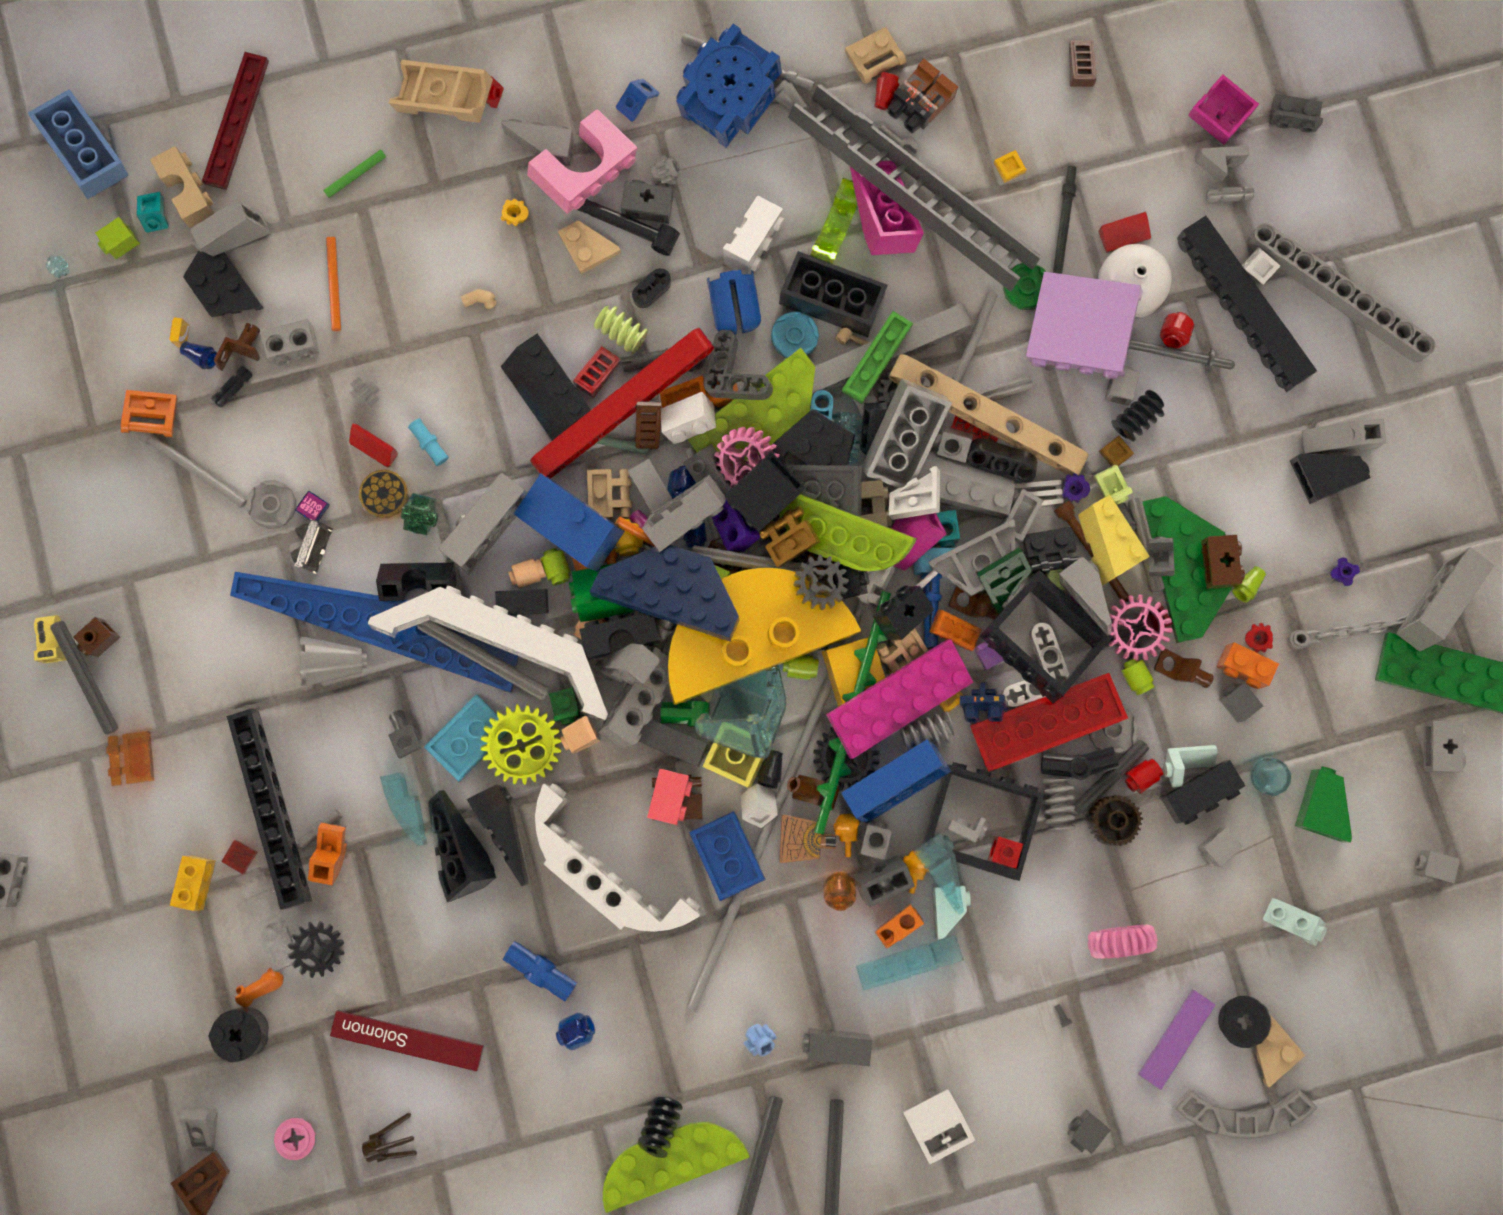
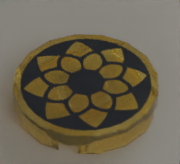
M377 470L363 479L359 488V499L362 506L370 514L378 518H390L399 514L407 503L408 487L406 482L396 472Z

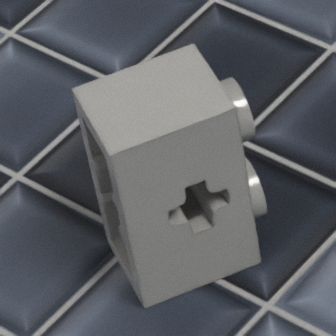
M1423 722L1424 772H1463V768L1466 765V756L1463 753L1466 731L1463 728V722Z

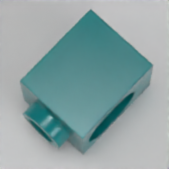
M956 510L936 513L941 524L951 529V535L944 536L934 546L940 545V548L954 547L955 543H958L961 539Z

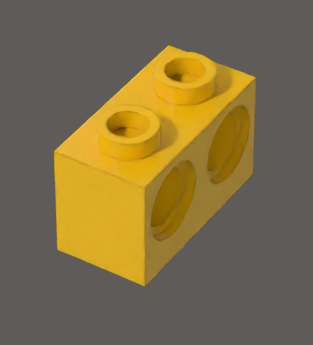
M192 855L182 856L169 906L191 911L204 910L216 860Z

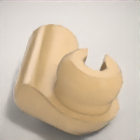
M477 289L461 296L465 308L477 302L484 303L486 309H491L497 304L495 295L490 291Z

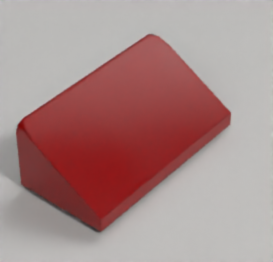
M1146 212L1104 224L1098 231L1106 253L1125 245L1151 239Z
M356 423L352 424L349 443L389 468L398 456L396 449Z

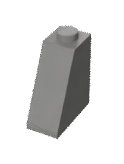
M238 199L190 229L194 237L193 243L200 252L203 251L211 256L271 233L262 214Z

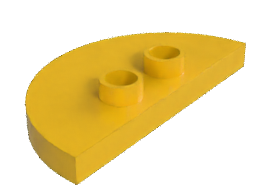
M755 568L731 574L721 579L739 615V623L730 642L681 625H677L669 649L667 665L668 683L673 703L677 705L859 634L861 629L843 601L839 603L834 600L835 606L830 608L826 604L824 610H820L818 604L811 609V602L809 601L805 604L801 603L804 596H796V592L800 588L793 586V583L799 580L794 576L796 573L794 571L778 568ZM805 577V586L808 590L809 581L806 580L807 577ZM816 595V596H815V597H818V598H827V597H825L824 595Z

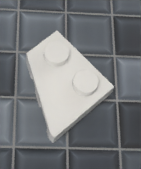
M937 466L930 468L931 473L919 480L914 478L904 487L898 488L889 494V516L892 520L940 512V470Z

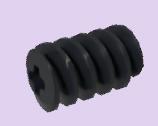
M1147 390L1145 395H1141L1138 401H1134L1130 405V408H1126L1123 414H1119L1116 420L1111 421L1112 426L1122 437L1134 442L1136 440L1134 432L1141 436L1143 434L1141 426L1148 430L1150 428L1148 420L1155 424L1157 422L1155 414L1159 417L1165 415L1162 410L1164 402L1157 393Z
M656 1097L651 1101V1108L648 1110V1117L644 1122L645 1127L642 1128V1136L639 1137L637 1143L646 1153L658 1158H665L668 1153L662 1148H670L671 1143L666 1139H672L674 1133L668 1129H676L677 1124L672 1120H679L680 1114L675 1110L680 1111L683 1109V1106L674 1099Z

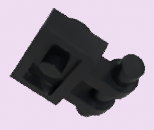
M1071 527L1026 534L1023 540L1027 560L1037 559L1038 561L1036 564H1030L1031 574H1035L1039 570L1043 574H1049L1053 570H1065L1079 559V556L1071 558L1068 556V553H1074L1077 549ZM1059 555V560L1048 561L1046 557Z

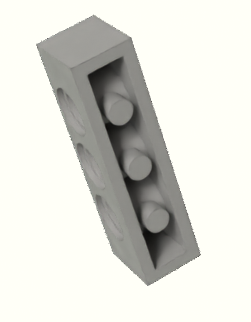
M656 647L649 649L660 659L651 673L655 678V684L651 682L650 676L644 684L633 683L632 685L627 683L599 730L600 734L621 749L634 746L640 740L642 727L648 724L653 717L652 710L655 705L661 702L665 695L663 691L666 685H669L668 656ZM638 694L643 697V704L639 702ZM627 714H628V715L631 717V719H632V724H631V725H630V724L627 722V720H626V715H627Z

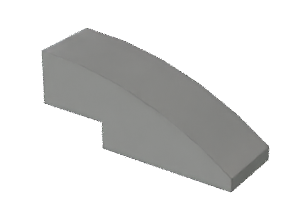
M649 459L628 470L630 478L651 513L672 500Z
M1021 489L1011 505L1010 514L1000 524L1002 525L1014 519L1016 549L1023 542L1044 501L1025 489Z

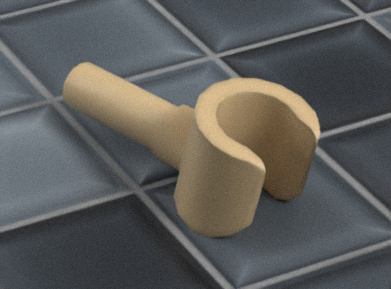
M842 328L835 336V339L843 345H846L849 340L862 346L870 343L853 335L852 331L848 328Z

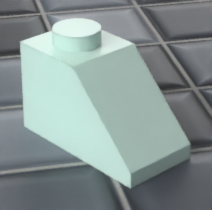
M965 886L932 887L935 936L937 939H944L965 915L967 906L971 905L970 892L965 890Z

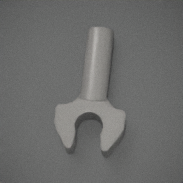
M885 124L879 127L882 133L903 149L909 148L912 152L917 153V143L911 136L907 139H901Z

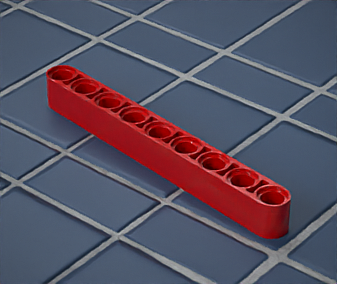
M700 328L692 330L537 452L530 459V462L539 474L541 473L551 479L636 412L637 402L651 401L708 356L715 347Z

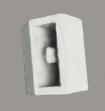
M948 1089L903 1112L929 1164L975 1141Z

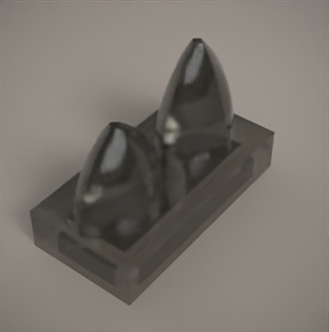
M315 520L295 528L298 537L303 543L301 547L296 548L290 553L295 563L294 566L317 574L333 528Z

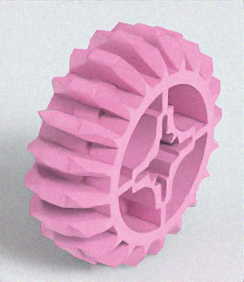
M740 427L738 431L733 429L729 432V435L727 434L722 437L723 442L718 443L717 447L720 451L715 452L714 456L719 458L720 461L715 464L717 467H721L720 472L724 474L725 480L731 482L730 488L761 461L758 452L763 459L770 451L773 453L772 450L776 448L777 445H769L768 443L771 437L763 438L762 430L755 433V427H750L747 430L745 427ZM739 441L750 443L745 449L735 448Z
M1130 595L1128 596L1129 604L1126 605L1125 601L1120 599L1121 609L1115 605L1111 607L1116 615L1109 614L1110 619L1113 620L1112 633L1110 635L1113 636L1114 640L1110 641L1108 645L1111 647L1117 643L1119 647L1115 650V653L1119 654L1122 649L1125 650L1124 659H1127L1130 653H1134V660L1138 661V654H1142V658L1145 661L1148 660L1147 652L1149 651L1153 657H1156L1157 652L1154 648L1157 647L1163 651L1165 647L1160 643L1161 640L1164 642L1170 641V638L1163 635L1164 632H1172V628H1165L1164 624L1172 622L1171 618L1163 620L1162 616L1167 614L1168 611L1164 609L1159 613L1157 609L1161 606V603L1157 602L1154 607L1151 606L1152 597H1148L1146 603H1143V595H1138L1137 602H1134L1133 596ZM1142 608L1138 618L1135 620L1120 617L1129 609ZM1149 612L1155 616L1158 622V632L1148 627L1146 623ZM1143 616L1142 627H1145V631L1148 632L1140 631L1133 640L1134 629H1131V625L1128 624L1136 625ZM1117 624L1128 629L1130 633L1127 645L1119 637ZM1140 636L1155 639L1148 647L1134 648Z
M1133 925L1091 932L1088 935L1087 943L1092 957L1109 959L1153 952L1157 949L1158 940L1153 926Z

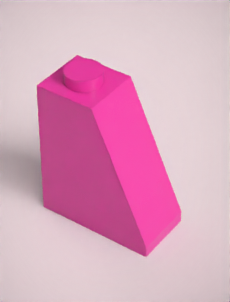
M936 513L895 520L891 529L917 539L907 556L894 565V567L906 571L946 535Z

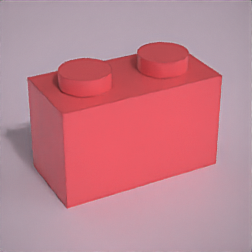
M659 769L647 818L678 825L679 821H684L687 807L683 806L685 796L690 797L693 782L689 781L690 776Z

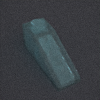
M937 833L913 850V852L955 912L960 915L964 912L956 858L951 850L954 848V845L947 835L942 837L940 833Z

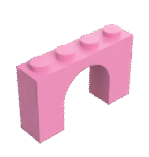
M598 109L580 122L578 135L600 157L601 164L596 169L584 173L571 171L564 167L547 149L528 162L527 176L567 214L573 209H579L589 196L597 195L604 184L608 181L610 183L618 177L619 172L624 168L629 169L636 161L637 146Z

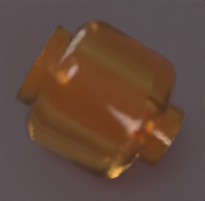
M836 872L825 879L823 884L824 902L828 907L836 911H844L855 904L856 883L851 876L844 872Z

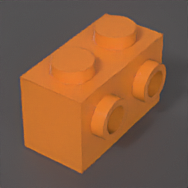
M1233 642L1225 646L1216 667L1223 670L1225 675L1232 678L1238 677L1246 681L1245 684L1260 689L1270 686L1279 663Z

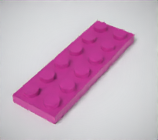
M947 639L826 715L849 758L853 759L973 683V680L952 640Z

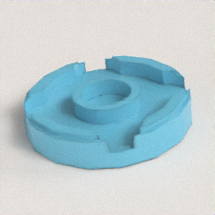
M796 311L780 316L776 320L771 332L773 347L784 358L789 357L800 347L807 356L812 354L819 338L818 327L814 320L808 315L806 316Z

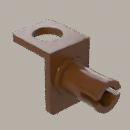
M246 323L238 340L225 337L214 358L218 370L223 371L232 352L259 361L260 356L256 348L252 347L257 335L260 333V329L257 326L252 325L250 328L251 324Z
M955 586L948 603L950 608L969 617L987 616L993 620L997 617L998 613L994 610L986 593H977L973 596L968 595L969 603L965 607H961L957 603V597L965 592Z
M1166 648L1160 652L1154 666L1156 672L1176 682H1195L1203 688H1208L1214 679L1213 674L1200 669L1202 660L1183 658ZM1166 657H1171L1174 661V667L1170 671L1165 670L1163 667V661Z
M798 775V777H791L788 780L787 789L793 792L792 798L820 806L824 797L817 791V786L827 782ZM837 786L831 808L833 810L839 794V786Z

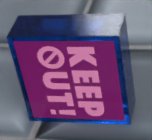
M308 490L295 511L317 525L330 504Z

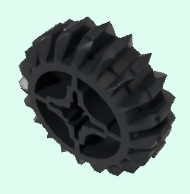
M833 727L830 728L831 737L826 732L822 734L826 740L825 743L821 740L816 742L818 746L822 747V750H813V754L820 755V759H814L813 764L821 763L822 767L816 770V773L818 774L822 771L826 773L822 777V781H826L830 777L832 767L829 768L826 762V751L829 746V740L838 738ZM871 748L866 750L867 759L864 769L857 762L856 757L850 758L852 760L850 764L846 761L845 764L858 775L851 778L840 777L839 790L842 791L844 789V783H848L849 788L853 786V782L858 783L861 781V778H866L868 772L874 773L876 770L871 768V765H879L880 761L874 760L872 757L879 755L880 751H872Z

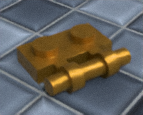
M801 506L793 510H787L783 513L784 516L776 521H770L764 529L759 531L762 539L765 540L771 536L773 540L765 547L776 567H782L820 542L808 520H804L799 524L798 518L805 514ZM789 525L791 530L781 535L780 529Z

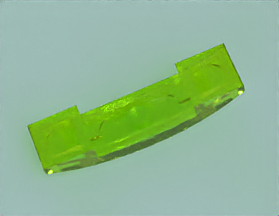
M842 178L830 212L810 256L832 264L834 263L858 207L853 181Z

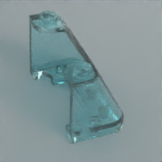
M779 665L716 689L719 690L720 694L711 718L708 713H703L696 720L695 728L697 734H700L704 740L751 757L768 758L786 710V694Z

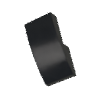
M548 589L495 591L496 605L508 610V615L549 613Z

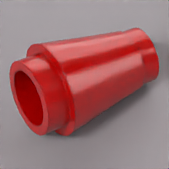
M882 72L880 77L877 78L875 108L888 110L894 92L900 85L898 83V76Z

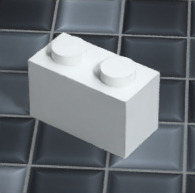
M703 392L661 408L662 433L673 444L683 442L686 439L716 428L714 404Z

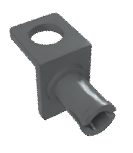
M402 710L391 713L389 719L395 731L388 736L397 757L401 759L421 748L419 740L422 739V736L411 723L408 724L405 713Z

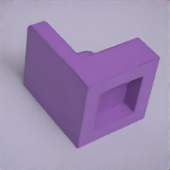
M986 642L974 648L985 670L1004 661L1003 657L994 649L989 648Z

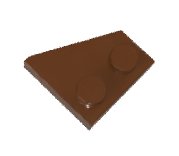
M215 1150L170 1184L191 1215H207L230 1170Z

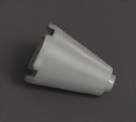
M310 637L300 638V645H302V651H300L301 686H310L362 673V668H367V653H362V648Z

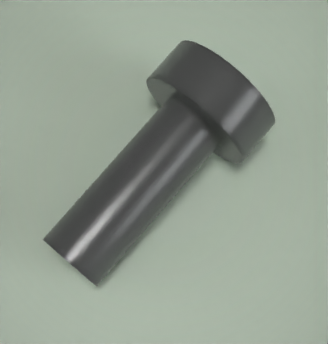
M1060 1004L1054 1006L1062 1020V1023H1060L1062 1028L1073 1023L1071 1018H1067Z

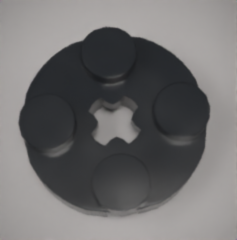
M1237 996L1230 999L1222 1006L1218 1016L1219 1028L1231 1044L1241 1048H1251L1261 1044L1269 1036L1272 1027L1268 1008L1258 999L1250 996ZM1244 1014H1247L1248 1019L1252 1020V1025H1248L1246 1029H1243L1242 1024L1238 1023V1018H1243Z

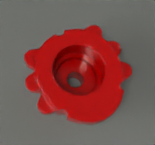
M1259 623L1258 626L1252 624L1250 631L1248 630L1246 633L1245 642L1250 648L1254 649V652L1258 653L1261 650L1264 653L1267 651V648H1273L1271 626H1264L1263 623Z

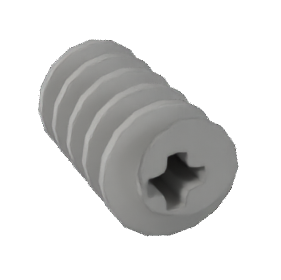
M948 712L943 713V720L936 714L933 717V722L929 717H925L924 725L917 719L914 722V728L909 723L905 726V730L903 728L900 729L907 751L912 749L914 745L917 746L927 739L931 743L934 740L938 746H941V738L950 743L951 735L955 736Z
M1047 779L1043 781L1044 785L1050 787L1043 791L1044 795L1050 797L1043 801L1044 805L1050 806V809L1043 811L1044 815L1051 817L1044 821L1045 825L1051 827L1048 830L1076 829V826L1068 823L1075 819L1074 815L1068 814V811L1075 809L1074 805L1068 804V801L1075 799L1074 795L1067 793V791L1074 789L1073 785L1067 783V781L1072 779Z

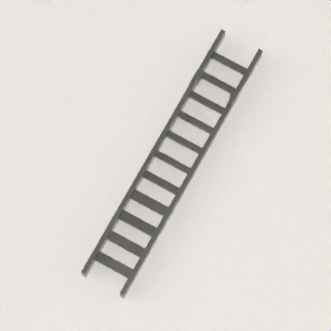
M821 84L817 86L812 100L825 109L818 117L815 118L797 103L793 105L788 116L791 121L1009 291L1014 289L1020 279L1017 274L1008 268L1016 259L1020 260L1031 270L1042 257L1039 253L873 126V121L861 112H855ZM831 115L843 123L835 132L823 124ZM850 129L862 138L853 146L849 144L850 141L843 135ZM868 143L880 152L871 161L859 152ZM886 157L899 166L890 175L877 166ZM904 172L917 180L908 190L896 181ZM922 186L935 194L926 204L914 195ZM941 201H944L953 208L944 217L933 210ZM961 215L971 222L963 232L952 225ZM979 230L990 237L982 246H979L971 239ZM998 244L1008 251L1000 261L990 254Z

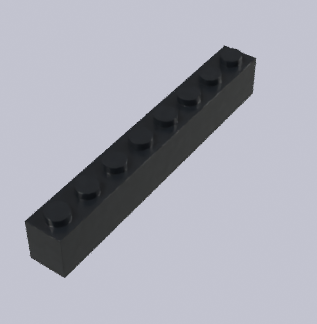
M1205 215L1182 230L1177 237L1180 249L1185 253L1187 252L1192 259V265L1195 270L1202 273L1206 279L1207 287L1219 297L1220 305L1224 310L1229 311L1235 326L1244 332L1250 347L1256 349L1261 356L1262 364L1274 374L1277 385L1287 393L1315 374L1317 369L1208 217Z

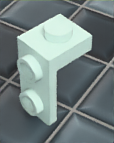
M1216 745L1167 749L1166 762L1163 768L1164 775L1169 777L1172 787H1182L1185 769L1214 767L1218 752Z
M1272 898L1263 917L1265 922L1297 935L1314 946L1317 945L1318 941L1321 942L1324 939L1327 931L1326 923L1320 917L1275 898Z

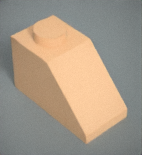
M587 716L580 718L561 730L564 735L560 737L565 750L570 749L573 754L601 742L591 719Z

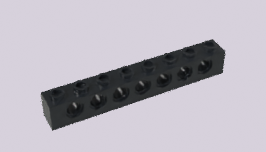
M248 709L226 716L280 910L311 902L312 897L260 712Z

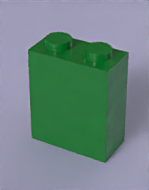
M613 564L601 566L599 570L611 566ZM589 568L572 572L573 582H569L571 597L575 596V598L571 599L573 613H578L580 622L635 611L591 596L590 589L598 572Z

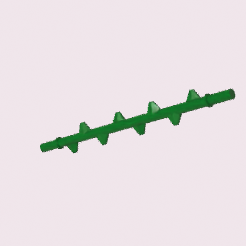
M881 592L876 612L880 610L879 606L882 603L890 600L891 593ZM875 619L873 620L866 647L854 651V655L862 663L854 692L843 694L842 699L845 702L862 693L866 686L876 683V679L870 673V668L877 643L886 641L887 638ZM839 738L829 740L828 743L836 752L829 780L827 783L817 786V791L824 798L822 805L819 806L821 809L814 832L823 835L830 811L833 810L831 807L839 779L851 773V769L844 763L847 752Z

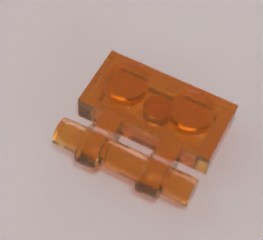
M151 732L122 734L123 744L121 745L118 744V736L107 737L106 755H109L110 769H107L108 777H111V786L122 785V775H126V784L155 781ZM120 753H124V767H120Z

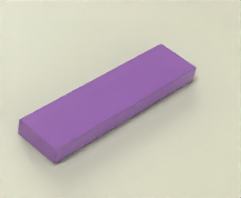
M1192 989L1138 1075L1162 1090L1212 1012L1215 1004Z

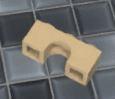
M174 146L150 159L159 178L168 188L175 184H184L182 193L171 200L182 220L189 227L214 214L211 208L214 203L207 191L203 193L200 188L203 182L197 172L192 173L189 166L193 164L186 152L181 153Z

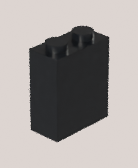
M770 451L725 494L728 504L744 516L745 522L759 532L798 497L805 486Z

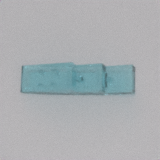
M955 935L857 965L856 968L864 991L911 978L914 975L936 970L939 967L961 962L964 959Z

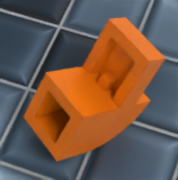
M326 823L319 825L316 850L309 860L308 881L327 885L334 884L342 868L347 844L344 843L346 827Z

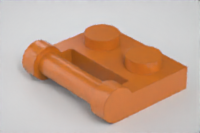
M126 390L120 427L121 433L135 431L164 434V437H173L177 395ZM131 417L163 419L165 424L132 422Z

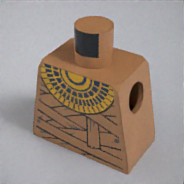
M782 815L779 863L820 859L821 848L835 849L836 834L823 835L816 833L814 830L817 822Z

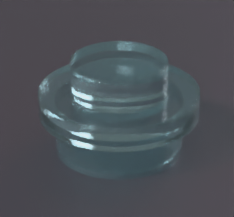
M50 255L47 258L48 262L45 266L52 275L61 278L69 274V265L62 257Z

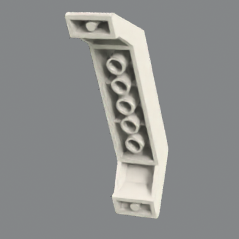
M447 586L446 589L436 588L369 619L368 625L371 629L395 638L399 631L431 620L566 675L582 706L580 713L600 722L606 720L608 713L583 647L577 643L578 639L568 634H564L563 637L554 634L555 629L543 624L540 625V628L531 624V619L521 615H517L516 618L508 615V610L500 606L494 605L493 608L485 606V601L472 595L469 599L463 597L460 594V590L451 586Z

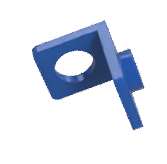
M645 79L631 81L617 103L616 109L630 121H635L646 101L657 97L660 93ZM641 86L646 87L649 91H646Z

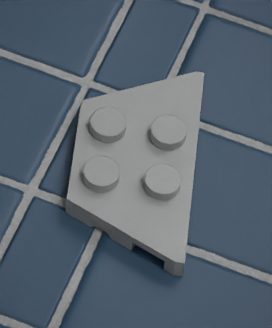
M1014 519L929 561V566L970 596L983 591L984 588L976 573L1016 549Z

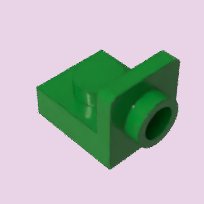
M573 687L549 693L554 713L553 718L556 723L561 722L562 726L574 723L576 721L575 718L581 717Z

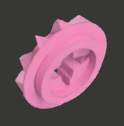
M290 1118L281 1123L275 1132L274 1144L276 1150L286 1159H302L313 1149L316 1133L311 1123L303 1120V1118ZM293 1131H296L297 1135L305 1136L298 1141V1146L294 1141L286 1142L287 1139L293 1136Z

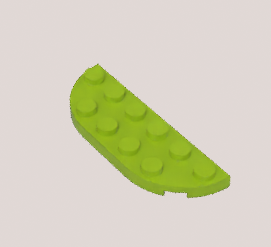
M801 494L779 513L781 518L787 510H793L801 506L805 514L798 518L799 524L804 520H808L820 540L818 544L807 551L822 555L825 558L830 556L832 561H839L842 565L860 571H880L896 565L907 556L917 539ZM789 525L785 526L787 531L791 530Z
M694 1122L670 1130L674 1133L672 1139H666L671 1143L670 1148H662L668 1153L665 1158L652 1156L642 1150L638 1143L624 1150L614 1160L606 1175L603 1186L605 1213L750 1158L748 1150L736 1134L711 1122Z

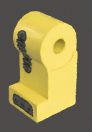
M58 615L35 619L34 631L36 634L37 650L34 651V661L44 664L66 661L50 629L52 624L61 621Z

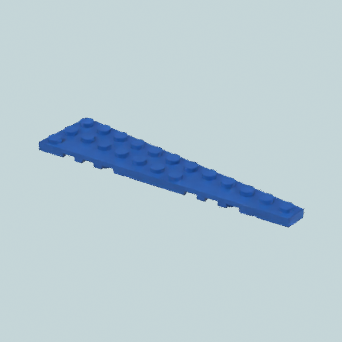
M235 572L230 593L232 597L512 693L513 683L419 630L418 625L397 632L395 638L371 629L368 625L371 617L408 600L379 601L378 595L241 572ZM443 626L512 667L517 668L519 656Z

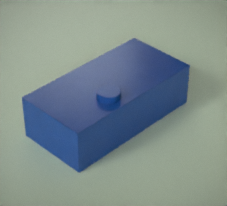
M541 473L514 512L516 517L582 565L598 572L625 532L554 480Z
M927 739L841 793L855 818L868 824L952 771L938 748Z

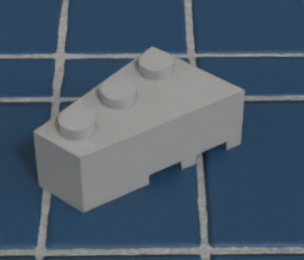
M708 475L650 514L642 529L660 552L671 543L682 538L690 529L694 530L699 527L709 515L713 517L724 509L723 504L726 497L711 476Z

